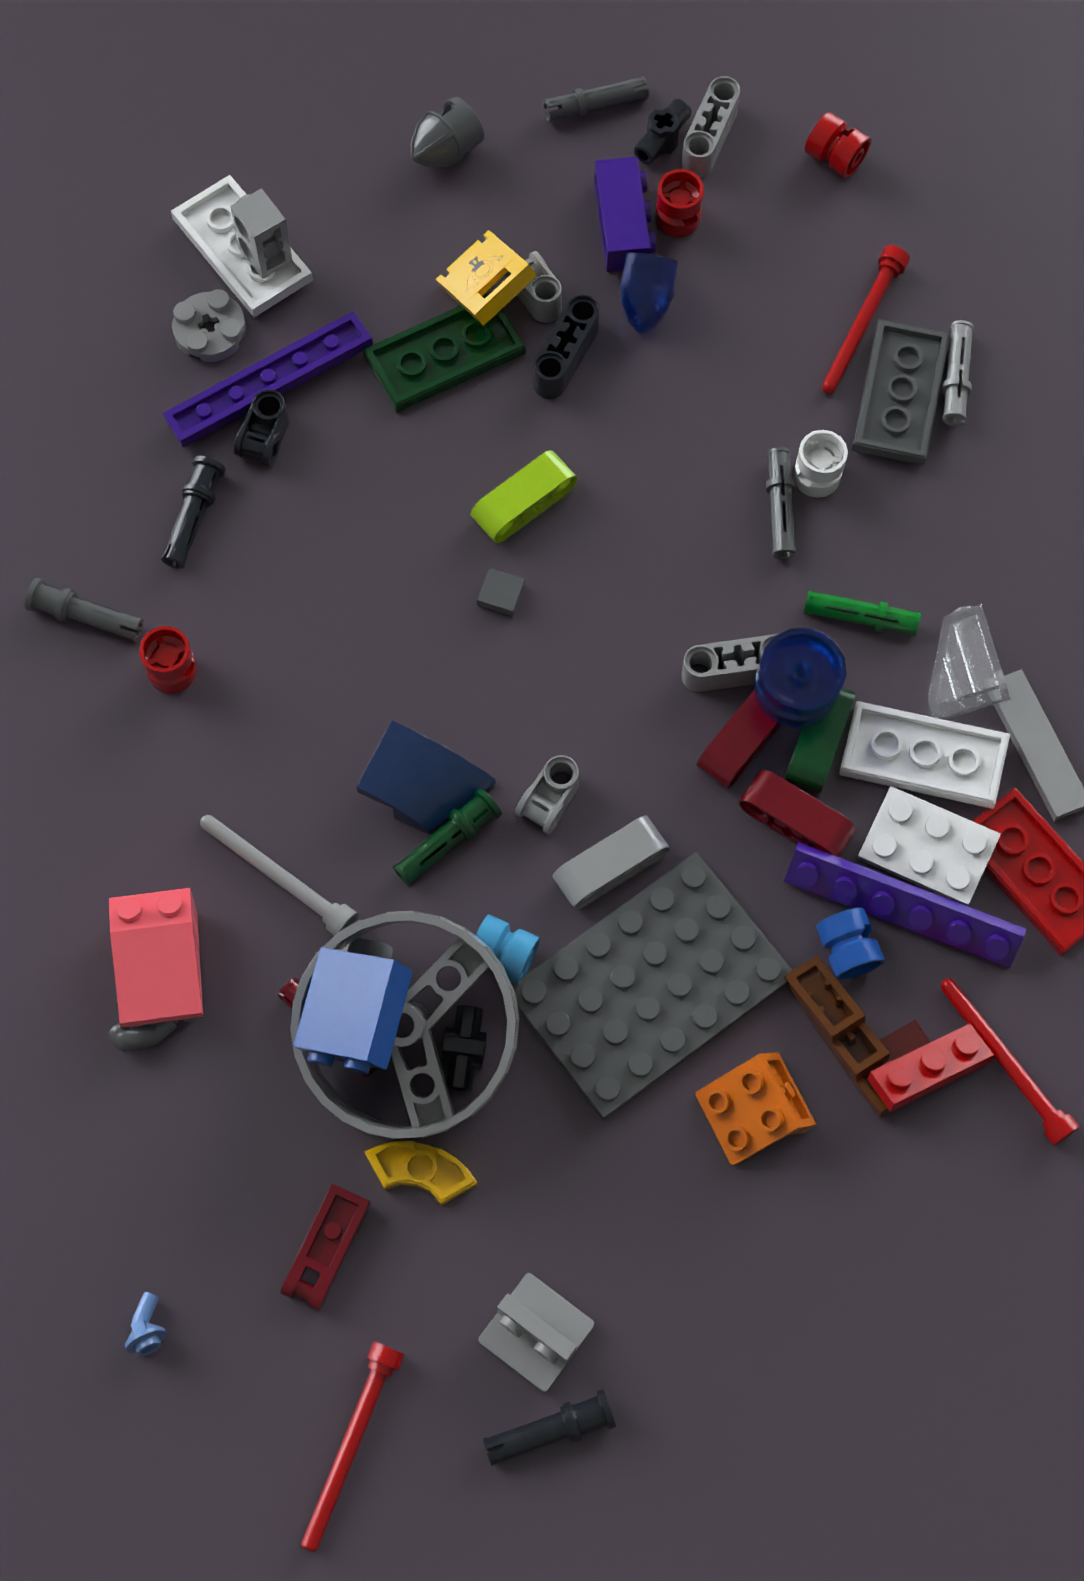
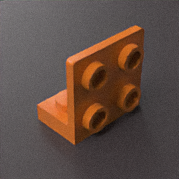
M779 1052L760 1053L701 1088L695 1094L731 1165L741 1163L787 1135L804 1133L817 1125Z

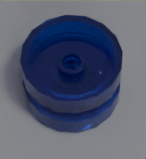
M793 628L776 635L764 648L754 679L755 698L763 712L777 723L790 727H805L823 720L837 702L847 675L845 657L837 643L822 632L810 628Z

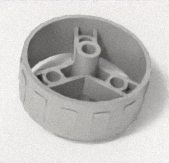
M417 911L387 912L358 920L336 933L323 948L343 950L350 942L371 930L401 923H421L436 926L459 936L408 990L402 1014L406 1013L412 1017L414 1029L409 1035L405 1034L398 1026L391 1052L411 1124H399L376 1119L355 1109L336 1093L322 1074L319 1064L307 1061L308 1053L293 1047L294 1057L305 1083L319 1102L341 1121L371 1135L391 1139L425 1138L448 1131L474 1116L494 1096L509 1072L517 1048L519 1012L516 994L503 964L491 948L467 928L442 916ZM319 951L316 952L302 974L293 1000L290 1028L293 1045ZM448 966L456 968L461 975L459 986L452 991L442 988L438 979L441 970ZM490 968L495 975L504 998L507 1016L505 1048L498 1069L487 1087L470 1104L455 1112L431 1029ZM429 985L443 998V1001L431 1016L422 1005L411 1002ZM423 1039L427 1065H420L410 1069L401 1047L409 1046ZM418 1073H426L433 1078L435 1088L432 1094L422 1096L415 1092L413 1079Z

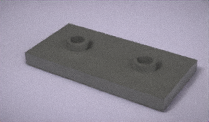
M878 319L851 451L925 465L950 333Z

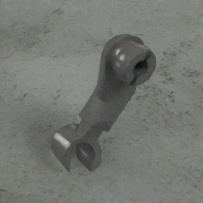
M195 1018L183 1019V1020H184V1022H190V1021L194 1020ZM181 1020L153 1023L134 1028H121L120 1023H117L111 1028L109 1038L115 1043V1047L122 1052L156 1046L178 1028L176 1024Z

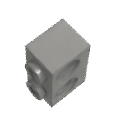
M262 188L252 194L242 196L235 204L230 206L238 247L262 279L292 262L286 219Z

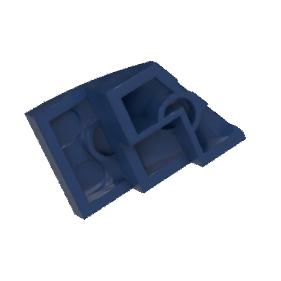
M391 720L356 788L357 793L393 808L394 819L430 835L445 824L453 809L459 810L476 796L475 791L482 788L485 791H490L494 788L496 779L445 746Z

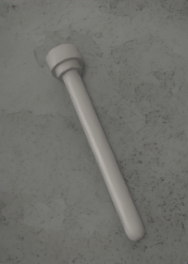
M205 815L201 818L200 825L205 831L322 916V922L326 924V930L334 936L357 921L359 914L348 905H339L337 902L331 904L213 816Z

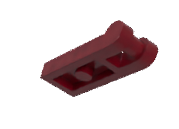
M333 1183L331 1184L282 1285L281 1294L291 1299L297 1296L308 1301V1307L317 1311L321 1310L332 1283L371 1204L369 1200ZM307 1268L320 1274L316 1285L303 1280Z

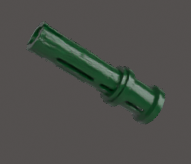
M482 788L475 791L476 796L461 809H453L448 816L449 821L423 841L398 864L392 866L395 873L406 885L410 886L415 879L438 862L463 839L467 841L473 840L477 836L476 831L493 817L498 819L502 815L499 806Z

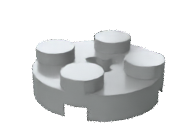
M216 289L211 292L198 293L179 302L174 307V318L172 321L174 338L179 349L190 357L191 354L200 357L201 361L217 362L230 357L240 347L239 342L242 340L243 335L245 337L246 334L245 318L239 304L231 299L227 292ZM206 322H216L213 332H208L206 328L200 329Z

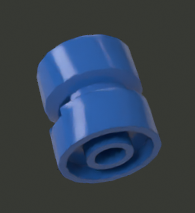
M853 908L836 913L816 925L823 948L831 949L832 951L828 961L838 981L864 975L884 964L885 959L878 941L869 938L873 929L864 908Z

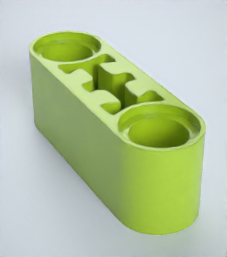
M553 450L546 451L481 498L471 510L470 515L495 543H501L567 495L576 485L578 477Z

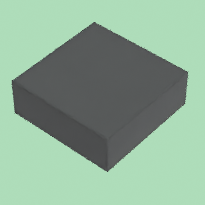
M489 567L477 598V606L513 617L525 586V578Z

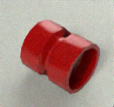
M828 112L822 116L812 129L804 150L805 153L819 162L823 163L828 160L831 170L843 178H849L863 162L872 141L870 137L856 128L847 130V122Z
M675 169L662 176L658 183L655 222L658 228L666 235L685 237L692 234L699 226L704 197V184L694 172L686 169Z
M169 626L157 627L146 633L140 642L139 654L148 679L154 688L165 693H177L188 688L196 677L197 667L189 641L184 633L175 627Z

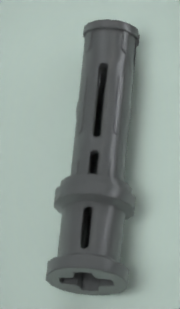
M36 577L32 581L26 594V610L35 611L38 609L53 614L56 620L61 622L73 619L131 639L134 642L138 640L142 630L137 628L138 626L143 627V618H137L79 598L73 589L66 588L61 590L49 586L41 578Z

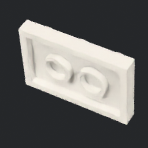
M890 786L858 854V859L944 898L969 906L1001 833Z

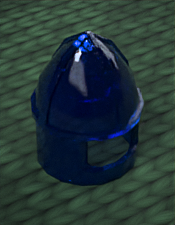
M644 253L625 254L622 279L618 290H620L621 304L628 322L637 333L643 334L654 328L667 313L672 299H675L674 288L678 261Z

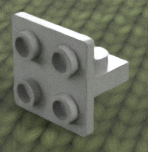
M527 1273L511 1295L507 1293L497 1306V1314L479 1336L478 1341L542 1392H546L593 1329L594 1321L533 1274Z

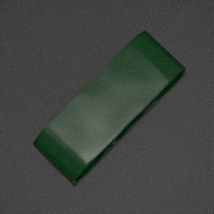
M819 680L785 776L786 781L811 791L822 793L856 692Z

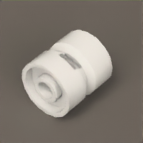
M817 430L806 435L801 441L793 478L798 489L807 496L816 498L826 497L838 488L848 455L846 443L841 436L832 431Z

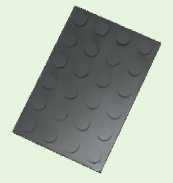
M695 852L520 978L521 982L519 985L513 983L512 987L516 994L519 1012L604 1121L787 985L784 976L793 970L701 856Z

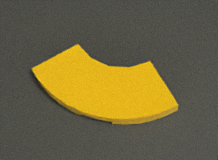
M395 1141L364 1151L384 1190L399 1185L417 1186L431 1193L442 1206L477 1186V1181L465 1165L440 1148L415 1143V1141Z

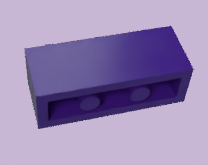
M637 157L595 160L594 188L606 272L649 268L650 253H656L655 232L648 231L647 223H651L652 217L650 201H644L643 193L647 192L646 172L639 171Z

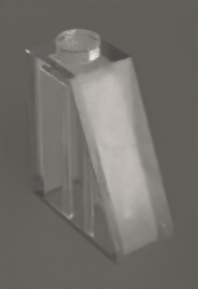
M982 605L960 607L953 613L945 615L943 617L928 695V702L933 717L945 720L1011 700Z

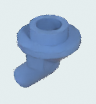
M144 1292L134 1313L131 1323L132 1331L125 1343V1349L129 1353H137L138 1356L149 1355L161 1347V1341L166 1337L165 1328L149 1323L159 1301V1297L154 1294Z

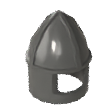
M451 97L442 105L441 115L434 111L425 113L416 124L412 136L411 159L425 167L444 168L458 163L465 154L478 146L484 140V131L477 114L471 106L459 97Z

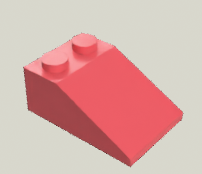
M183 888L109 898L110 937L121 1028L203 1017L198 916L191 889Z

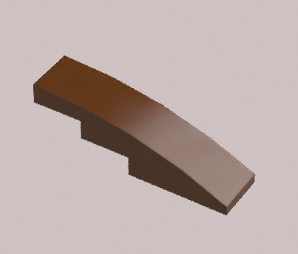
M816 955L786 974L784 978L834 1057L881 1119L889 1114L890 1111L867 1079L870 1071L891 1062L889 1060L890 1053L866 1024V1015L820 957Z

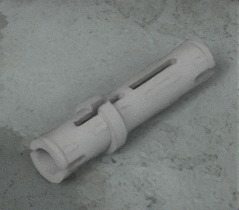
M957 320L950 325L947 379L942 384V393L945 396L942 421L950 426H960L965 423L967 417V397L971 394L972 384L969 381V369L974 326L966 320Z

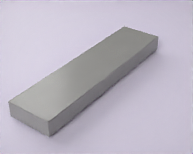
M1022 669L987 682L985 689L1008 734H1010V738L1053 821L1084 810V787Z

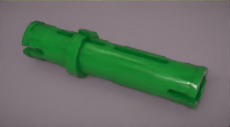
M808 590L803 613L875 627L874 631L882 632V629L912 634L913 636L917 635L921 612L889 607L888 602L880 601L878 605L846 597L812 592V590Z

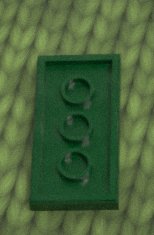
M491 292L483 295L482 297L485 299ZM461 305L363 349L365 360L396 413L526 354L524 343L503 309L483 326Z

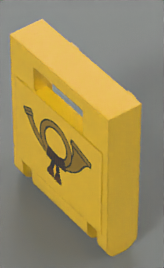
M489 230L483 234L485 238L483 243L477 240L446 269L449 273L446 278L440 274L435 279L455 301L483 326L537 277L534 270L524 259ZM508 272L510 276L484 299L482 296Z

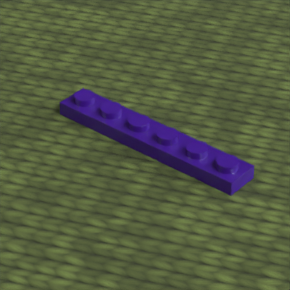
M352 311L163 412L164 421L181 447L184 448L247 414L254 397L259 392L269 389L275 390L282 395L360 353L363 349L372 346V337L355 312Z
M798 842L784 882L851 908H864L867 914L1008 968L1011 967L1025 936L1026 928Z

